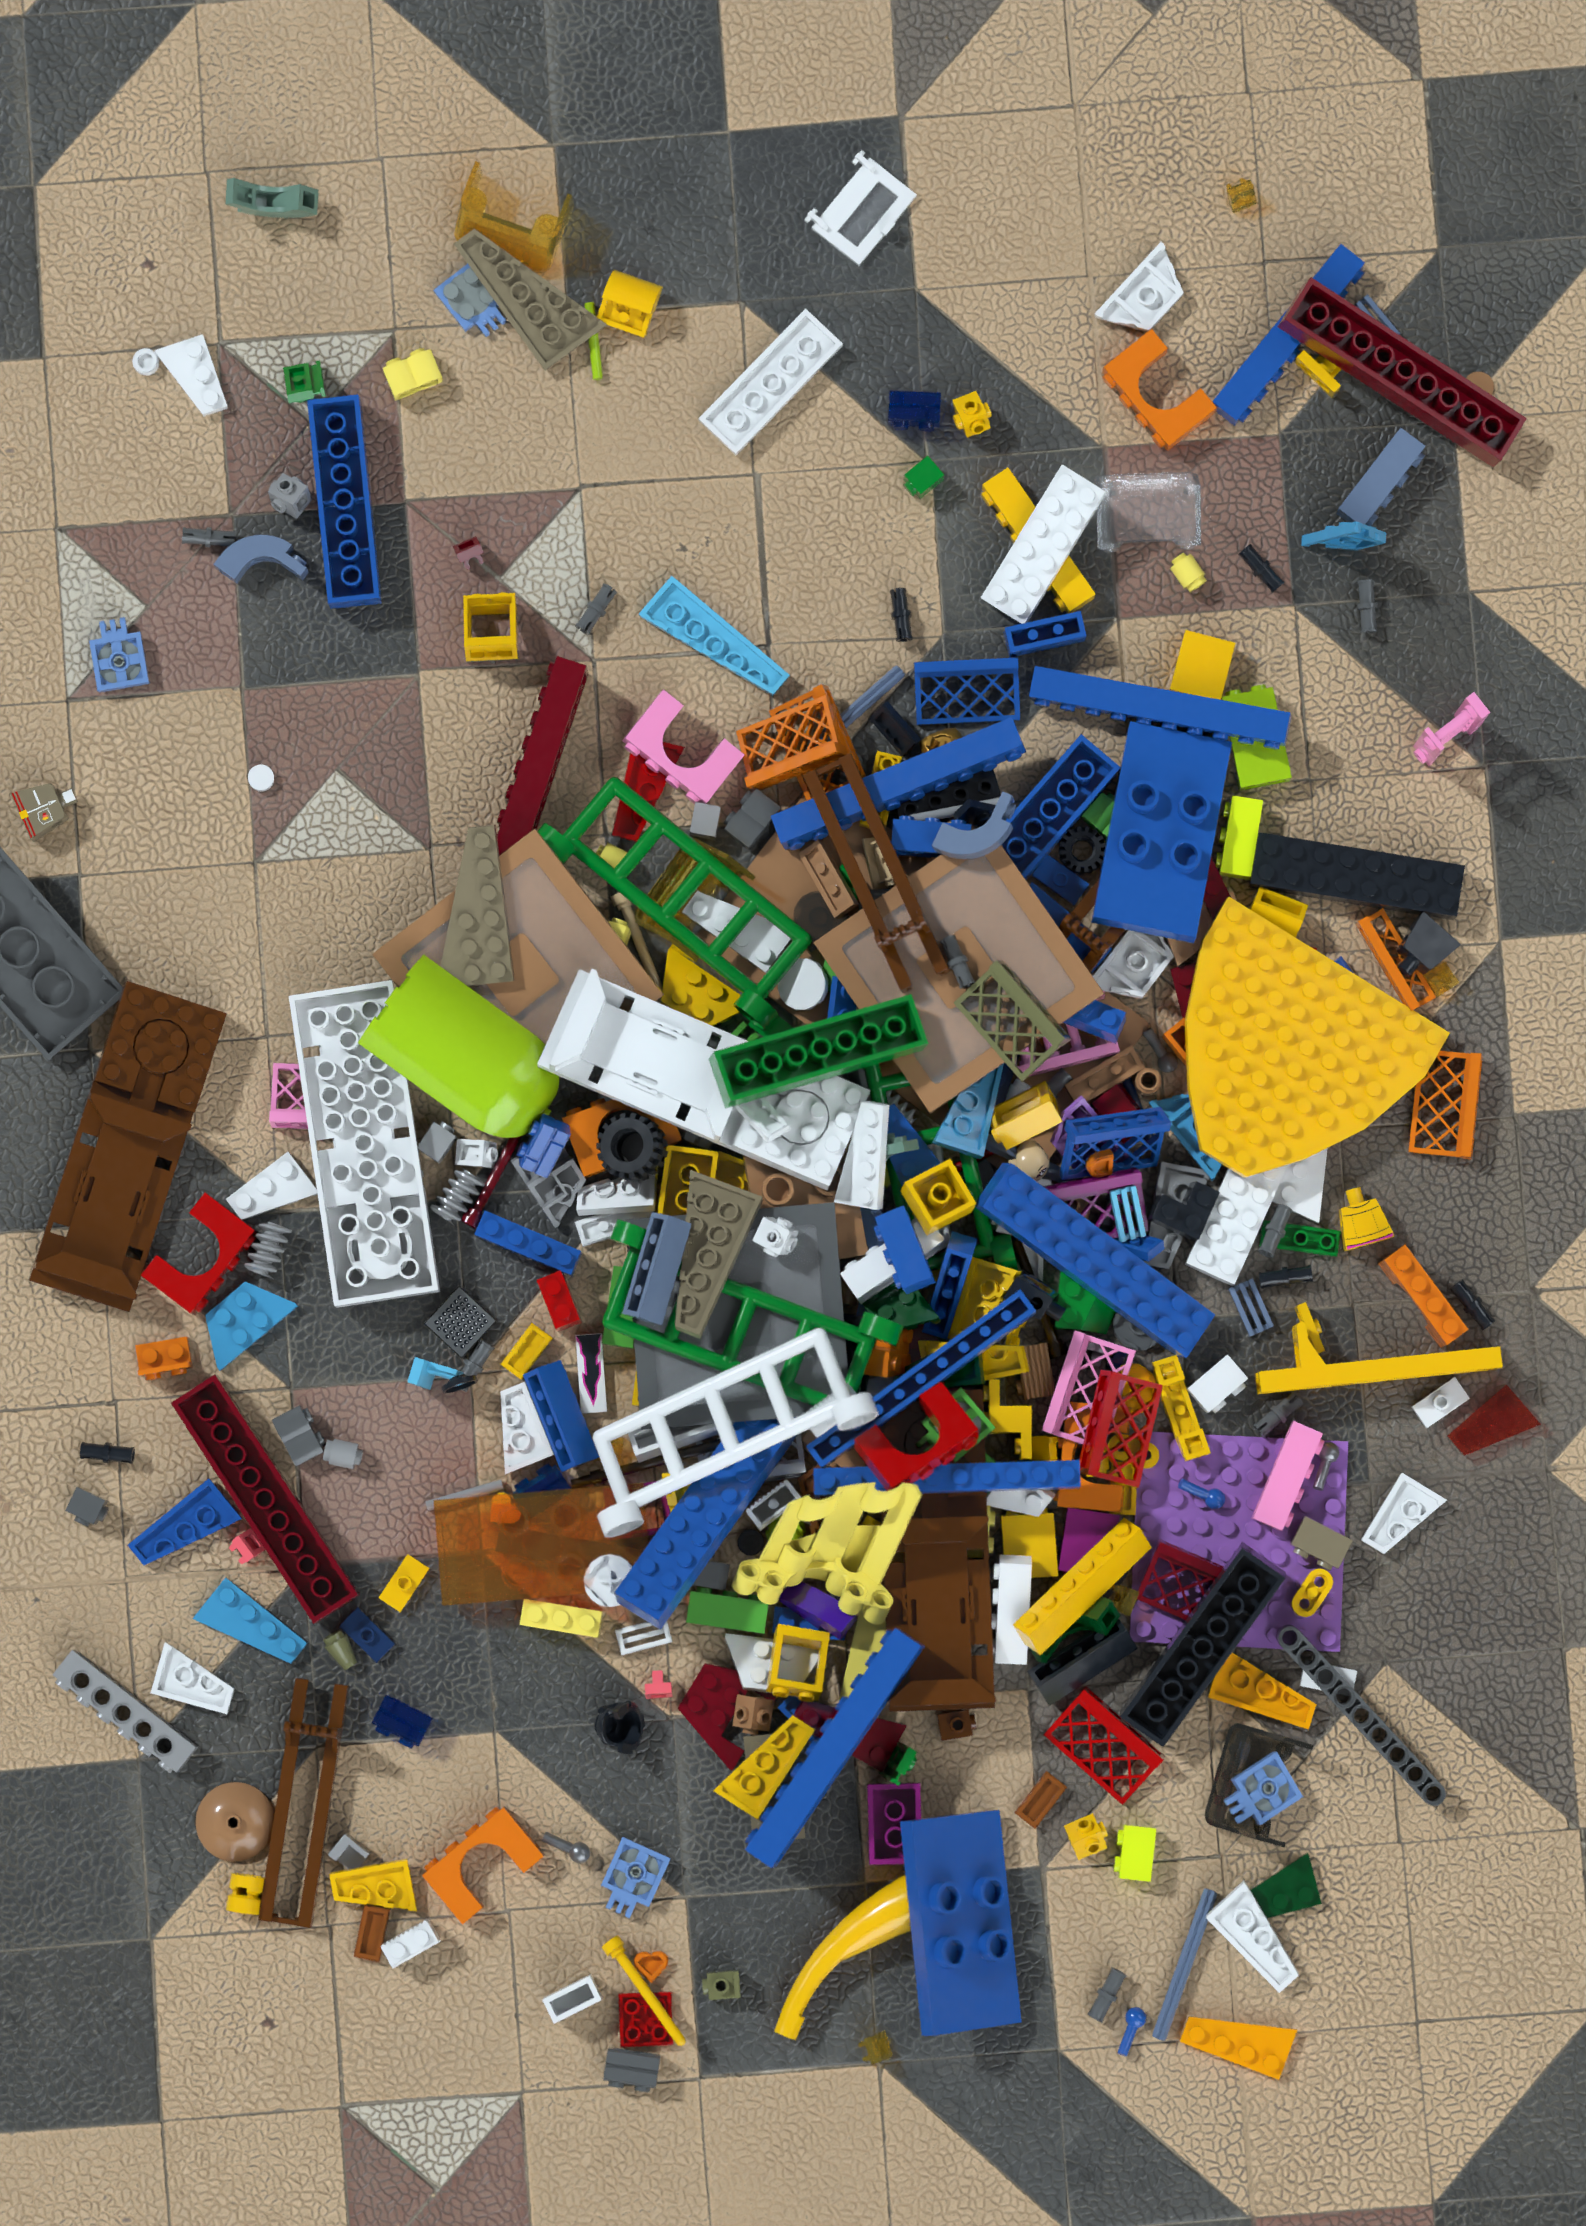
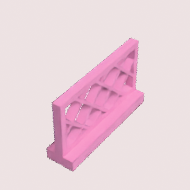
M273 1063L271 1111L269 1114L271 1128L308 1129L305 1107L301 1104L304 1100L303 1095L297 1100L289 1092L293 1085L298 1081L301 1082L300 1074L296 1072L299 1071V1064ZM279 1070L291 1071L295 1078L288 1085L284 1086L278 1080ZM278 1085L282 1088V1090L279 1093ZM284 1093L294 1101L287 1109H277V1100Z
M1074 1331L1042 1431L1083 1444L1084 1439L1075 1435L1082 1433L1085 1438L1084 1431L1087 1429V1426L1082 1428L1076 1414L1092 1408L1093 1402H1090L1084 1389L1098 1383L1099 1377L1093 1364L1107 1358L1113 1372L1118 1373L1123 1370L1122 1374L1128 1376L1136 1351ZM1089 1342L1099 1344L1104 1355L1090 1361L1086 1353ZM1105 1347H1108V1348H1111V1349H1114V1350H1112V1351H1110V1352L1107 1353ZM1118 1351L1129 1354L1126 1364L1115 1369L1109 1356ZM1085 1357L1088 1363L1082 1366ZM1090 1366L1096 1380L1082 1386L1078 1378L1079 1372ZM1120 1380L1118 1388L1121 1396L1126 1383L1123 1380ZM1077 1381L1080 1388L1074 1390ZM1082 1391L1088 1405L1074 1411L1070 1404L1071 1396ZM1069 1407L1071 1413L1065 1416L1067 1408ZM1115 1408V1409L1113 1410V1414H1112L1113 1419H1114V1417H1115V1413H1116L1117 1408ZM1073 1416L1079 1430L1072 1434L1061 1432L1063 1421Z

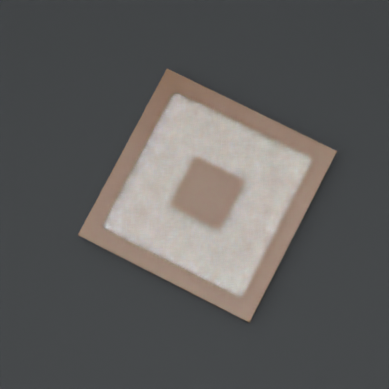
M536 828L499 856L515 980L511 982L471 985L468 987L536 1035L545 1045L579 969L590 973L591 969L597 971L599 978L653 1001H657L664 995ZM456 890L372 954L398 988L407 978L406 974L423 954L441 966ZM624 997L620 1009L629 1012L634 1001Z
M1002 845L985 856L973 859H956L941 854L908 877L946 962L948 963L949 961L942 944H940V940L947 936L955 935L963 955H966L968 958L966 963L975 982L990 969L989 966L996 960L1004 961L1059 1025L1104 995V992ZM896 886L874 900L889 932L901 924H908V921L911 920ZM861 909L813 943L859 1009L912 994L928 1044L920 1052L893 1060L925 1107L932 1113L1005 1062L954 1004L970 987L960 989L952 969H950L951 972L942 976L936 974L917 932L894 942L913 985L910 991L905 993L900 991L884 953L876 944L875 935L865 911ZM992 976L985 982L984 994L998 993V983ZM980 987L974 993H979ZM1002 989V995H1008L1004 991V989ZM970 996L962 1003L969 1012H979V996ZM984 996L983 1012L997 1013V997ZM1002 997L1001 1013L1015 1014V1002L1011 998ZM1021 1009L1019 1010V1014H1025ZM973 1015L978 1021V1015ZM983 1015L982 1027L986 1031L996 1032V1016ZM1001 1016L1000 1032L1014 1033V1017ZM1019 1017L1018 1033H1032V1022L1028 1017ZM1037 1028L1036 1034H1042ZM989 1034L995 1040V1034ZM1000 1035L999 1046L1003 1051H1013V1035ZM1018 1036L1017 1051L1021 1052L1031 1045V1036Z

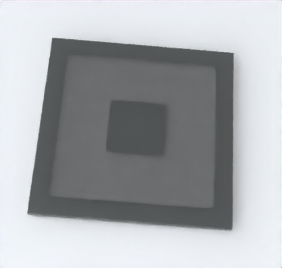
M835 1202L760 1208L728 1278L844 1321ZM686 1215L672 1217L685 1221ZM763 1217L784 1218L793 1223L792 1228L799 1231L796 1237L798 1239L797 1245L788 1255L771 1256L763 1251V1246L752 1241ZM650 1218L628 1219L625 1222L647 1229ZM676 1276L662 1325L632 1317L633 1322L664 1333L679 1293L680 1277ZM721 1293L701 1338L681 1332L678 1339L722 1354L742 1300ZM757 1306L737 1361L743 1363L794 1339L800 1322ZM826 1332L845 1379L848 1372L846 1339ZM634 1339L639 1411L721 1373V1371ZM813 1347L805 1352L795 1382L831 1395V1387L817 1351ZM785 1361L774 1365L778 1376L781 1374ZM742 1380L720 1390L731 1422L777 1419L766 1388ZM786 1396L794 1417H798L806 1413L807 1410L809 1411L811 1407H814ZM705 1398L665 1416L669 1427L715 1424ZM651 1423L641 1427V1430L653 1429Z

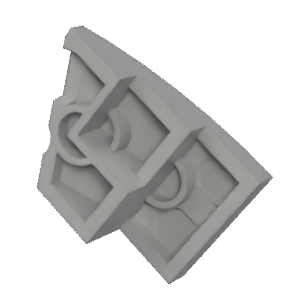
M563 1148L548 1178L521 1168L519 1166V1157L516 1156L510 1160L551 1224L554 1228L558 1227L568 1207L575 1200L577 1192L584 1185L585 1177L565 1148Z

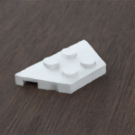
M1162 242L1155 247L1094 315L1097 319L1148 332L1182 297L1183 290L1176 278L1175 270L1172 263H1170L1165 245Z
M1128 930L1094 974L1093 978L1102 991L1142 999L1174 956L1169 946L1165 943L1164 937Z
M725 1633V1642L730 1650L743 1690L766 1692L773 1639ZM782 1644L777 1678L804 1683L818 1662L819 1650Z

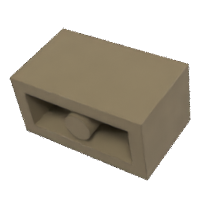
M1304 1516L1289 1545L1295 1547L1293 1552L1306 1559L1310 1555L1318 1559L1317 1565L1331 1571L1332 1567L1339 1569L1353 1540Z

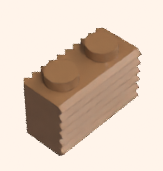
M1047 1343L1024 1346L1030 1372L1020 1373V1380H1015L1018 1396L1023 1395L1024 1400L1053 1396L1055 1388Z

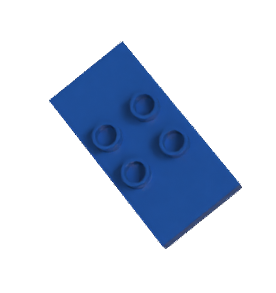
M1130 721L1091 923L1189 943L1195 942L1232 745L1231 741Z
M986 1810L900 1821L922 2036H935L1020 2023L1021 2012L1000 1810Z

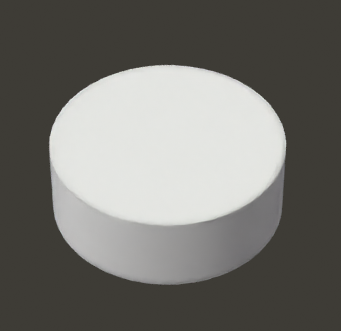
M143 348L134 354L133 366L141 375H152L159 367V359L153 350Z
M256 765L249 771L248 781L254 790L266 791L274 783V774L268 766Z

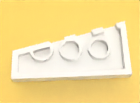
M871 1101L861 1102L835 1195V1203L874 1210L883 1209L889 1104Z

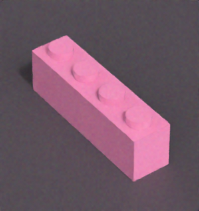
M1295 1421L1291 1422L1251 1519L1279 1531H1282L1284 1526L1289 1528L1294 1513L1290 1512L1294 1502L1299 1504L1304 1493V1489L1300 1488L1304 1478H1310L1315 1466L1311 1464L1314 1454L1319 1455L1325 1441L1321 1439L1323 1433Z

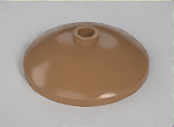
M242 1782L225 1783L212 1789L201 1801L196 1814L197 1834L202 1845L215 1857L232 1862L244 1861L259 1854L270 1842L274 1810L268 1798L258 1788ZM232 1817L238 1820V1825L235 1828L229 1825V1820Z

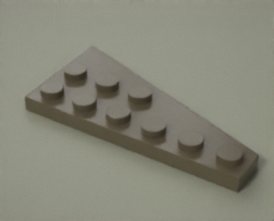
M473 229L454 243L455 247L545 371L607 326L602 320L476 229Z
M495 824L468 828L441 961L443 969L467 986L515 980Z
M690 1170L685 1221L691 1223V1228L682 1255L675 1328L678 1331L701 1338L760 1209L763 1197Z

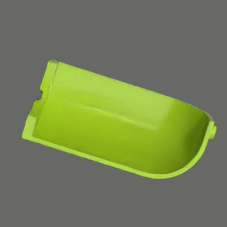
M424 954L406 974L407 978L400 987H396L385 1002V1007L377 1017L373 1018L358 1041V1044L464 1121L487 1134L504 1138L525 1135L528 1133L533 1120L538 1121L541 1114L549 1116L552 1112L548 1108L557 1094L559 1076L537 1067L545 1044L528 1029Z

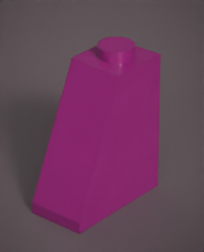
M1075 1508L1066 1509L1058 1570L1063 1571V1576L1117 1525L1120 1515Z

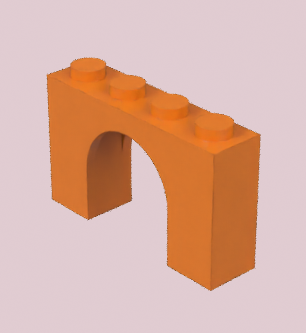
M1150 329L1103 367L1102 373L1104 376L1102 378L1110 389L1115 388L1119 392V399L1127 409L1131 407L1137 414L1135 419L1141 427H1148L1153 433L1151 438L1159 448L1164 447L1169 451L1214 415L1217 407L1201 388L1172 409L1154 408L1142 398L1138 385L1141 375L1165 356L1168 350L1156 333Z
M605 1098L598 1099L590 1103V1108L581 1110L580 1107L567 1111V1116L562 1118L563 1122L570 1126L571 1135L569 1138L585 1178L607 1171L601 1165L604 1162L598 1159L597 1154L601 1153V1151L596 1149V1143H599V1138L597 1137L601 1124L614 1112L621 1110L633 1111L658 1124V1128L665 1133L663 1139L667 1140L668 1145L674 1146L682 1143L677 1126L614 1099L606 1101Z
M1406 1245L1398 1248L1378 1263L1392 1284H1399L1419 1308L1428 1324L1425 1326L1426 1330L1440 1348L1450 1344L1469 1330Z
M1070 1402L1074 1411L1088 1405V1403ZM1121 1406L1117 1407L1114 1417L1115 1423L1126 1417ZM1069 1407L1067 1408L1065 1416L1071 1413ZM1090 1408L1076 1414L1082 1428L1088 1425ZM1073 1416L1063 1421L1065 1423L1064 1433L1072 1434L1079 1430ZM1129 1421L1119 1427L1121 1434H1129ZM1082 1433L1075 1435L1076 1437L1084 1439ZM1059 1437L1058 1449H1062V1459H1057V1461L1075 1460V1452L1079 1443ZM1080 1474L1081 1487L1079 1489H1058L1054 1496V1501H1058V1507L1122 1513L1125 1486L1092 1483Z
M496 1806L485 1815L488 1821L480 1827L477 1823L464 1833L467 1838L459 1844L457 1841H454L444 1850L447 1854L440 1861L435 1857L424 1867L427 1872L422 1876L462 1925L484 1907L467 1886L462 1876L463 1859L472 1847L484 1843L499 1846L510 1856L523 1873L545 1856L506 1807L500 1810Z

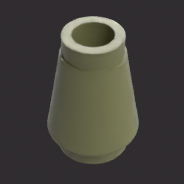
M339 1629L323 1639L325 1643L324 1648L342 1666L343 1670L357 1663L347 1633L344 1634Z

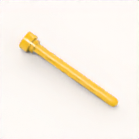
M617 1935L607 1941L601 1947L607 1956H611L612 1959L616 1958L678 2046H683L686 2042L685 2037L624 1953L626 1949L623 1947L624 1942L620 1936Z

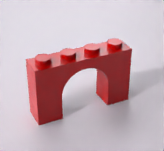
M207 1193L201 1196L189 1214L216 1235L220 1251L215 1265L204 1274L190 1276L181 1273L163 1258L156 1255L141 1274L143 1278L192 1315L196 1311L200 1313L209 1302L206 1298L212 1290L216 1292L225 1281L222 1278L227 1270L233 1271L241 1260L238 1257L244 1249L248 1251L252 1243H255L257 1239L254 1237L257 1231Z
M941 1381L919 1395V1406L939 1432L937 1443L929 1451L919 1455L904 1454L892 1446L877 1425H874L854 1439V1449L887 1491L897 1488L901 1483L912 1484L918 1479L924 1480L928 1478L937 1466L950 1463L955 1458V1454L963 1449L967 1451L977 1443L979 1429Z

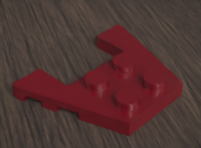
M704 1663L680 1703L678 1710L728 1769L733 1771L744 1750L721 1735L734 1715L737 1694L746 1695L748 1690H743L737 1670ZM754 1691L766 1699H776V1696L772 1693Z

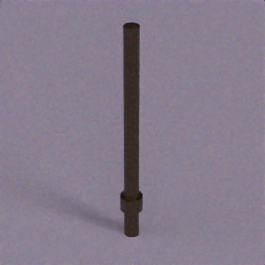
M721 1439L678 1450L680 1458L683 1460L713 1452L720 1444ZM659 1455L640 1463L636 1461L620 1466L623 1476L665 1465L666 1463L663 1455ZM597 1469L590 1471L589 1475L571 1479V1485L573 1490L592 1484L595 1487L604 1484V1481H607L608 1478L605 1470Z

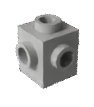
M282 473L269 487L268 494L271 506L277 512H285L296 519L312 501L308 486L295 476L290 477Z

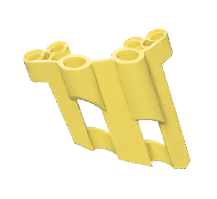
M876 1482L837 1487L835 1494L827 1499L815 1500L808 1495L789 1502L760 1558L744 1560L740 1563L732 1581L733 1589L741 1595H750L756 1592L761 1602L771 1605L778 1602L785 1586H796L804 1578L826 1581V1589L831 1594L840 1597L838 1606L844 1613L856 1615L861 1611L868 1622L882 1624L893 1604V1597L881 1583L922 1495L916 1484L901 1483L900 1486L893 1490L878 1491L875 1489ZM888 1510L882 1525H857L863 1511L878 1513ZM824 1518L817 1533L792 1540L800 1520L815 1521Z

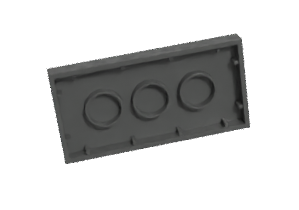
M0 847V1007L47 1060H50L119 1000L123 986Z

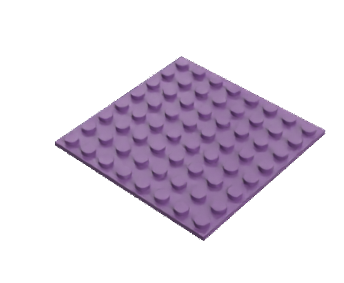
M1152 1432L1150 1443L1157 1447L1159 1460L1154 1467L1143 1469L1139 1488L1137 1487L1135 1525L1142 1530L1151 1549L1133 1565L1130 1636L1134 1642L1169 1643L1185 1622L1180 1617L1135 1599L1159 1539L1222 1566L1226 1565L1239 1545L1244 1542L1286 1572V1579L1236 1647L1283 1649L1277 1641L1276 1634L1280 1627L1289 1624L1296 1627L1318 1651L1340 1652L1344 1559L1339 1569L1332 1567L1331 1571L1327 1570L1333 1578V1586L1317 1611L1309 1617H1301L1291 1607L1292 1598L1312 1570L1325 1568L1317 1565L1318 1559L1310 1555L1307 1559L1293 1552L1295 1547L1289 1544L1304 1516L1345 1536L1348 1441L1324 1440V1443L1332 1442L1338 1446L1339 1457L1330 1465L1323 1491L1313 1488L1321 1462L1319 1455L1314 1454L1311 1464L1315 1465L1309 1479L1304 1478L1300 1487L1304 1489L1299 1504L1294 1502L1290 1511L1294 1513L1289 1528L1284 1526L1283 1530L1279 1531L1251 1518L1285 1438L1204 1434L1211 1454L1185 1462L1173 1433ZM1150 1451L1147 1452L1146 1460L1151 1458ZM1185 1479L1207 1490H1221L1225 1495L1224 1505L1219 1509H1210L1205 1504V1500L1179 1489L1178 1484L1180 1480ZM1158 1558L1154 1567L1158 1577L1173 1571L1169 1561ZM1173 1564L1175 1570L1182 1568L1176 1564ZM1190 1570L1177 1573L1182 1587L1197 1582L1194 1573ZM1152 1572V1574H1151L1149 1580H1152V1579L1155 1578L1153 1572ZM1197 1574L1199 1580L1206 1578L1202 1575ZM1175 1575L1160 1580L1165 1594L1179 1589ZM1316 1577L1314 1580V1584L1317 1587H1321L1324 1583L1321 1577ZM1213 1580L1201 1584L1205 1593L1213 1583ZM1157 1582L1147 1585L1143 1596L1150 1599L1162 1595ZM1199 1585L1184 1590L1189 1604L1197 1602L1203 1597ZM1181 1592L1167 1597L1170 1607L1176 1610L1187 1606ZM1305 1598L1302 1599L1299 1603L1300 1607L1303 1609L1308 1608L1309 1601ZM1164 1599L1157 1601L1166 1605ZM1188 1609L1182 1611L1183 1613L1190 1615ZM1292 1630L1284 1632L1282 1636V1641L1285 1644H1292L1296 1639V1634Z

